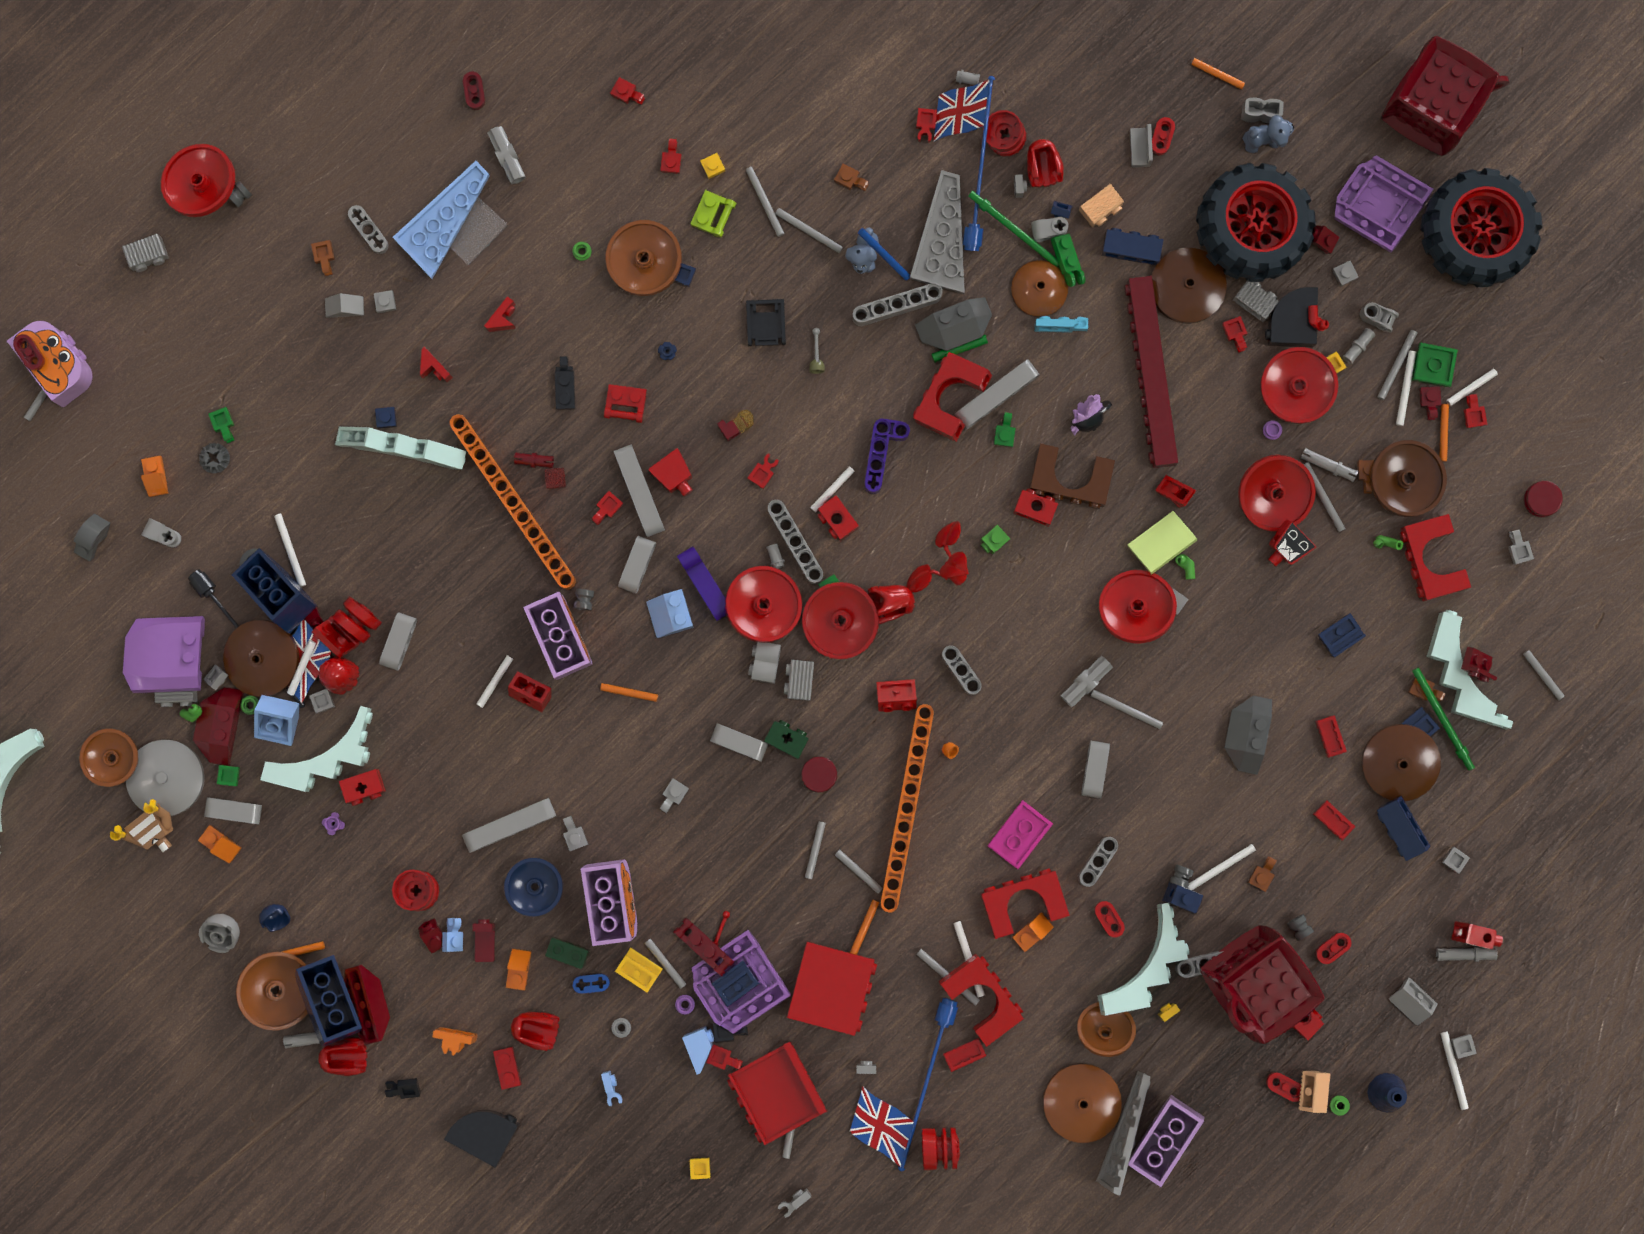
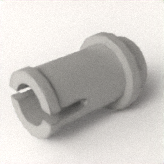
M962 69L957 71L956 82H959L960 85L961 83L976 85L979 83L980 74L964 72Z
M778 544L766 547L772 562L770 564L771 567L777 569L784 567L785 560L781 557Z

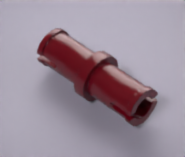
M518 452L514 456V458H522V460L514 459L515 465H529L531 468H536V466L553 468L554 463L546 462L554 461V456Z

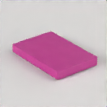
M1022 800L987 846L1018 870L1053 823Z

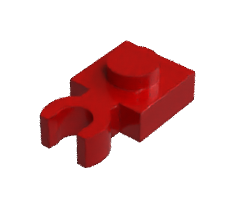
M918 108L916 128L921 129L917 137L918 142L921 141L922 135H927L928 143L931 142L932 134L929 130H935L937 110Z
M769 453L764 458V464L757 463L747 478L763 490L774 475L770 471L771 468H775L779 463V460L776 459L774 463L770 464L768 462L771 456Z

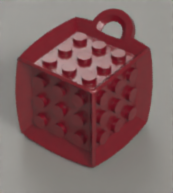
M1434 36L1424 45L1417 60L1397 86L1381 118L1409 140L1436 154L1445 156L1458 145L1464 133L1482 110L1491 92L1507 86L1510 83L1508 76H1500L1495 69L1464 48L1439 36Z
M1258 925L1220 950L1219 952L1222 953L1213 956L1200 969L1207 985L1228 1014L1233 1026L1239 1032L1244 1033L1249 1039L1260 1044H1266L1294 1027L1325 999L1318 983L1300 956L1278 931L1268 926Z

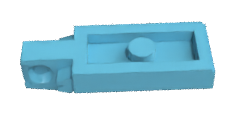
M1042 316L1036 319L1034 324L1035 332L1072 333L1073 331L1088 330V318L1078 317L1074 320L1069 317L1051 319L1048 316Z

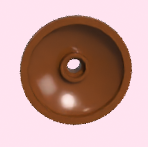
M1037 260L1023 265L1016 272L1012 280L1011 293L1015 304L1021 311L1030 316L1042 317L1057 312L1063 306L1068 294V285L1059 267L1047 261ZM1042 283L1044 288H1038L1037 284Z
M102 729L90 735L83 743L79 756L80 766L84 775L91 782L105 787L117 786L127 781L136 770L138 750L134 741L126 733L116 729ZM111 755H115L113 762L110 760Z
M1099 1002L1088 1006L1081 1013L1077 1023V1033L1081 1043L1090 1052L1099 1056L1113 1057L1124 1053L1131 1047L1136 1035V1026L1134 1019L1128 1011L1106 1016L1101 1015ZM1102 1033H1106L1108 1036L1104 1037Z

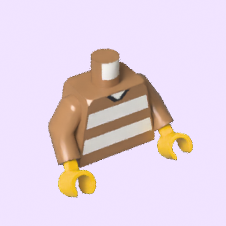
M151 799L149 805L144 803V813L124 828L125 831H122L121 826L117 825L114 827V832H110V838L114 841L122 839L147 850L156 844L162 852H165L172 846L166 838L173 831L170 812L162 808L159 803L156 804L155 799Z

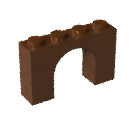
M1040 443L1029 489L1036 491L1035 494L1038 496L1047 494L1059 501H1062L1063 498L1069 499L1070 503L1076 505L1086 503L1089 504L1088 507L1100 509V507L1105 506L1115 460L1096 456L1088 484L1080 489H1068L1062 486L1055 476L1054 470L1059 448Z

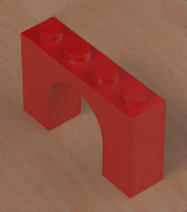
M949 352L947 357L945 356L942 359L941 368L938 373L934 374L929 390L927 389L924 392L923 401L920 406L916 407L913 419L917 424L957 442L965 424L961 419L941 410L940 397L943 391L950 385L963 383L984 392L992 374L988 369Z
M1449 514L1401 528L1400 539L1405 543L1407 549L1405 555L1407 560L1411 562V575L1417 582L1418 587H1416L1418 597L1422 598V601L1471 588L1466 569L1446 575H1438L1431 572L1423 562V549L1430 540L1454 533Z
M1049 868L1039 871L1040 875L1035 877L1029 874L1020 877L1021 881L1014 883L1013 880L1002 883L1003 887L995 889V886L984 889V893H981V898L995 939L1014 933L1007 906L1011 896L1023 889L1033 890L1041 896L1049 921L1070 916L1056 871H1051Z
M974 954L939 980V983L952 1000L974 985H985L994 991L996 996L994 1010L988 1017L973 1027L987 1047L1024 1019L1021 1015L1023 1010L1017 1002L1015 1004L1011 1002L1009 998L1012 995L1007 988L1004 987L1002 989L998 982L1001 980L994 971L992 973L989 972L987 969L989 964L983 956L979 958L977 954Z

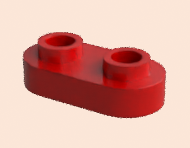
M1163 117L1156 124L1152 137V152L1156 155H1164L1170 147L1175 130V123L1171 118ZM1162 126H1166L1168 130L1163 131ZM1156 144H1162L1163 148H1157Z
M1107 901L1097 903L1094 913L1105 932L1111 937L1121 936L1125 926L1113 905ZM1102 907L1107 908L1106 914L1101 913ZM1112 924L1117 925L1118 928L1116 931L1111 930Z
M1345 933L1334 934L1316 949V959L1323 964L1332 963L1350 949L1351 938ZM1339 939L1343 940L1342 946H1339L1337 944V941ZM1325 950L1328 952L1326 958L1322 956V952Z
M1273 1072L1268 1075L1266 1084L1271 1091L1292 1102H1297L1301 1099L1300 1088L1302 1086L1300 1083L1279 1072ZM1275 1078H1278L1279 1080L1278 1085H1273V1080ZM1291 1088H1296L1294 1095L1290 1093Z

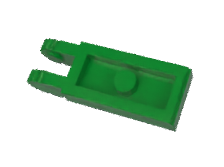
M1070 233L1053 237L1051 243L1068 287L1075 286L1076 281L1078 285L1084 284V272L1081 270Z

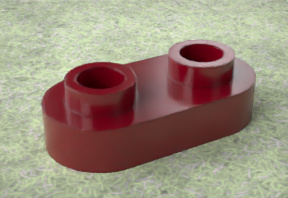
M471 71L463 77L465 100L469 108L479 110L485 105L483 82L477 72ZM475 80L476 84L470 85V82ZM478 98L479 102L473 103V100Z
M18 335L14 339L13 346L22 362L30 370H40L45 364V358L38 346L28 335ZM27 342L28 346L23 348V344ZM37 358L38 362L33 364V360Z

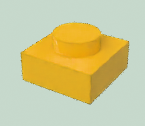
M718 153L700 160L708 179L725 172Z
M1337 351L1326 357L1332 363L1336 373L1347 368Z
M1167 1003L1160 1008L1161 1012L1158 1016L1162 1021L1166 1022L1177 1014L1180 1009L1174 1003L1171 1005Z
M710 1158L690 1159L691 1179H707L711 1177Z

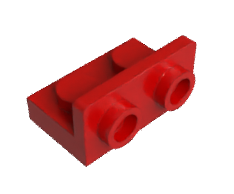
M915 679L876 682L878 711H910L917 708Z

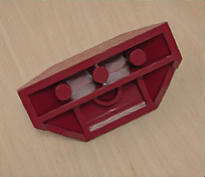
M224 687L200 702L202 714L197 718L193 741L210 763L230 766L241 710L240 705L244 692L241 690Z
M362 965L345 969L344 982L362 1027L361 1031L356 1034L363 1040L365 1045L382 1041L390 1015L380 979Z

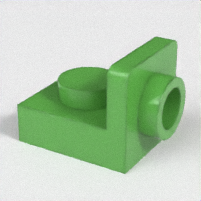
M997 525L981 538L982 544L980 546L986 553L991 552L994 554L1010 538Z

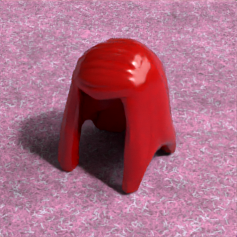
M1039 139L1029 146L1027 153V173L1031 186L1039 188L1043 185L1044 187H1049L1050 185H1056L1057 182H1062L1064 167L1055 145L1046 139Z
M876 586L868 589V594L879 609L877 610V615L880 616L879 624L897 619L904 614H910L915 607L914 595L905 586Z
M335 655L320 665V683L331 693L343 695L346 691H351L357 685V678H359L360 673L358 671L359 667L352 661L344 657L338 658Z
M542 1012L521 1013L512 1021L511 1034L514 1039L533 1049L548 1051L553 1049V1045L556 1042L555 1037L558 1035L560 1018L553 1014Z
M361 1038L338 1040L323 1047L319 1053L318 1062L321 1069L327 1073L342 1076L358 1075L366 1072L367 1061L365 1059L368 1057L367 1047Z

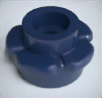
M664 342L663 345L659 346L658 353L661 359L672 360L676 356V346L670 342Z

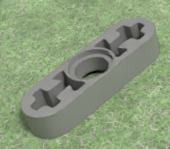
M352 206L348 211L349 219L375 253H385L389 246L385 237L361 206ZM355 211H357L358 213L361 212L360 216L364 220L362 223L358 220L357 217H354ZM366 225L373 226L371 234H364L363 228ZM375 236L379 240V242H383V247L381 249L379 247H376L377 244L372 239Z

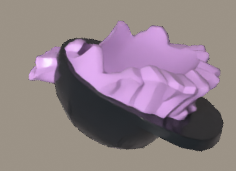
M1099 394L1088 396L1084 403L1079 402L1077 410H1073L1074 419L1071 421L1072 426L1070 427L1072 433L1076 435L1078 431H1095L1104 420L1103 412L1108 410L1112 403L1108 400L1100 403Z

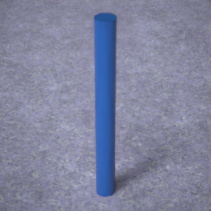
M864 228L858 231V234L904 280L910 278V274Z

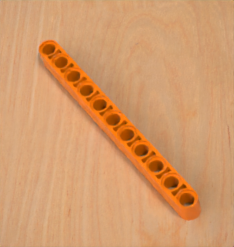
M454 415L450 420V426L557 584L562 589H572L575 586L576 579L468 420L463 415ZM463 420L464 426L457 429L455 427L456 422ZM468 436L475 437L472 444H466ZM480 451L485 452V457L482 460L476 458L477 453ZM489 467H496L494 475H487ZM501 482L507 484L504 491H498V484ZM511 498H517V504L514 507L508 505V501ZM521 514H528L526 522H519ZM532 529L539 530V534L536 538H531L529 536V533ZM544 544L550 547L549 552L546 554L540 552V548ZM554 560H559L560 567L556 570L551 569V563ZM564 576L571 577V582L568 585H562L561 583Z
M927 704L920 705L915 714L881 896V907L885 912L895 911L899 903L934 715L932 707ZM922 708H927L930 711V716L926 719L919 715V711ZM918 727L926 729L927 734L925 737L920 738L916 735ZM914 746H920L923 749L921 756L913 755L912 749ZM911 765L919 767L920 772L918 775L913 776L909 773ZM907 784L915 785L916 792L909 795L906 793L905 787ZM904 803L912 805L911 813L906 814L902 811ZM900 822L908 823L909 829L907 832L902 833L899 831L898 825ZM897 841L905 843V849L902 852H898L894 848ZM893 860L901 861L902 867L900 870L894 871L891 868ZM890 879L898 881V887L895 890H890L887 886ZM887 898H892L895 902L892 909L884 907V901Z

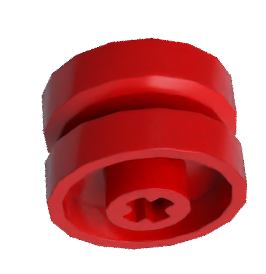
M349 596L343 602V606L350 614L338 609L332 615V618L351 635L365 644L371 635L363 626L366 625L371 630H377L382 622L366 606Z

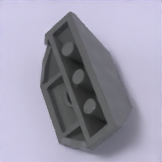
M985 297L968 299L929 315L915 324V328L923 344L949 351L982 338L992 313Z
M1252 696L1231 710L1224 749L1238 771L1258 775L1265 755L1272 719V699Z

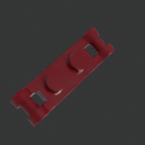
M685 918L682 921L683 924L673 932L722 977L726 973V968L729 965L732 966L734 961L688 918ZM690 928L692 932L687 937L684 933ZM722 958L723 961L720 965L716 964Z

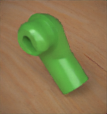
M1383 535L1375 537L1376 540L1373 541V545L1378 549H1381L1383 545L1397 550H1401L1403 547L1401 540Z

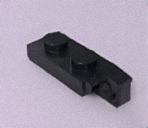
M560 356V367H556L555 371L556 410L576 409L575 373L573 366H569L567 356Z

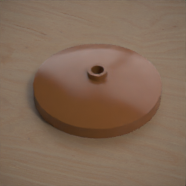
M638 220L621 227L612 236L606 250V266L612 280L625 292L637 296H650L667 289L677 278L682 264L681 248L675 235L664 225L650 220ZM644 258L648 259L647 262H642Z
M268 952L252 959L241 971L236 984V1001L244 1017L259 1028L273 1031L287 1029L299 1023L308 1012L296 982L295 972L296 969L306 966V964L296 956L285 952ZM276 986L278 988V991L275 994H273L271 992V988H274Z
M1085 1063L1072 1064L1059 1070L1048 1082L1043 1097L1044 1113L1051 1127L1063 1138L1077 1143H1089L1106 1136L1118 1122L1122 1107L1121 1094L1113 1078L1101 1068ZM1082 1101H1086L1087 1106L1085 1108L1080 1107Z

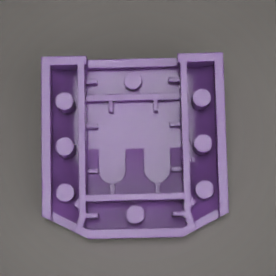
M1376 155L1368 162L1357 166L1338 194L1334 219L1392 253L1429 199L1433 188Z
M203 616L142 618L135 620L125 637L123 674L133 693L201 691V645L205 629V618Z
M749 930L720 948L734 961L733 965H729L725 972H728L743 960L760 983L731 1006H726L711 984L721 976L704 960L692 967L694 991L713 1021L733 1034L791 996L784 982ZM720 958L716 964L720 965L723 959Z

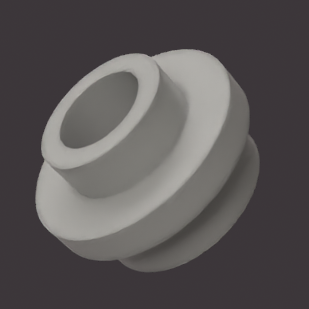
M618 1018L612 1024V1032L619 1038L626 1037L631 1031V1024L625 1018ZM619 1024H623L625 1026L624 1031H620L618 1029Z

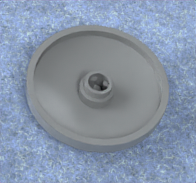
M174 740L153 741L138 750V764L133 775L126 781L127 791L132 801L142 811L144 803L149 805L150 800L155 799L156 804L159 803L162 808L170 812L171 816H175L191 808L200 797L204 786V769L197 754L187 745Z

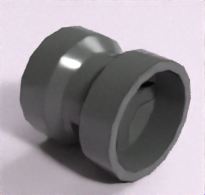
M240 181L235 184L236 189H233L229 197L238 208L243 204L244 198L249 199L252 196Z
M575 589L577 600L574 601L573 608L592 611V603L590 601L594 597V591Z
M1176 864L1174 876L1170 878L1169 882L1188 889V881L1193 876L1194 871Z
M1304 914L1297 916L1287 923L1288 927L1295 932L1294 936L1297 941L1314 932L1313 928L1307 925V919Z

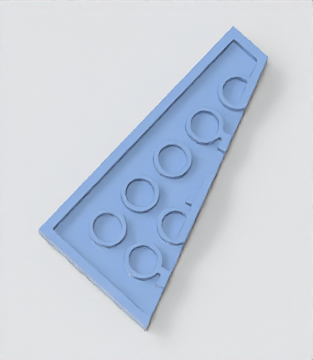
M477 161L470 165L393 236L394 240L431 279L436 274L490 177L488 172Z

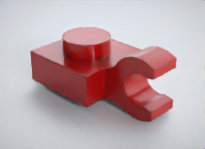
M620 77L610 92L611 96L627 104L630 99L640 105L645 100L642 93L635 91L636 85Z
M669 139L668 152H662L661 172L680 174L682 155L676 153L677 139Z
M1241 316L1223 322L1222 326L1228 341H1235L1238 353L1245 351L1247 345L1243 336H1246L1248 333Z
M1477 394L1466 396V402L1469 409H1464L1466 428L1486 426L1485 407L1478 406Z
M608 491L596 504L600 510L592 517V521L599 525L606 515L612 518L622 507L623 502Z
M713 1044L706 1063L725 1070L727 1065L740 1069L743 1061L730 1057L731 1050Z

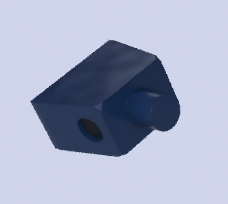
M1169 883L1162 901L1197 915L1204 896L1180 885Z

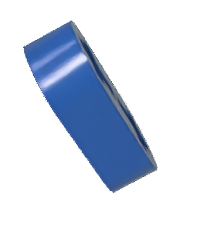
M605 974L581 975L573 981V989L577 993L582 994L602 992L610 985V979ZM599 977L606 980L603 988H600V985H593V982L598 981ZM580 979H583V982H590V985L585 986L584 990H581L576 985L580 982Z

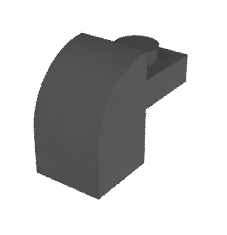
M96 514L89 517L82 524L73 542L76 543L74 553L89 562L93 560L97 546L107 537L111 523Z

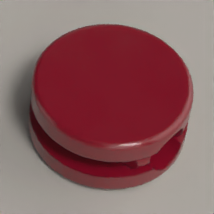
M1550 481L1537 482L1531 485L1524 494L1525 508L1536 517H1548L1556 513L1563 502L1560 488Z
M825 757L811 758L802 768V781L813 792H826L834 786L837 780L836 767L832 761Z

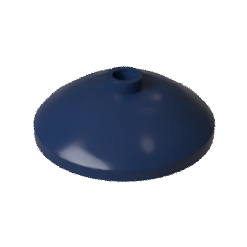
M528 858L518 862L510 869L505 879L504 891L508 903L514 910L526 916H540L550 912L558 904L562 896L563 882L559 871L550 862L540 858ZM534 883H537L539 886L536 891L532 889Z

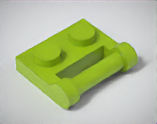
M705 190L691 221V226L722 238L724 226L731 210L735 208L737 203ZM722 204L725 208L716 228H713L711 225Z

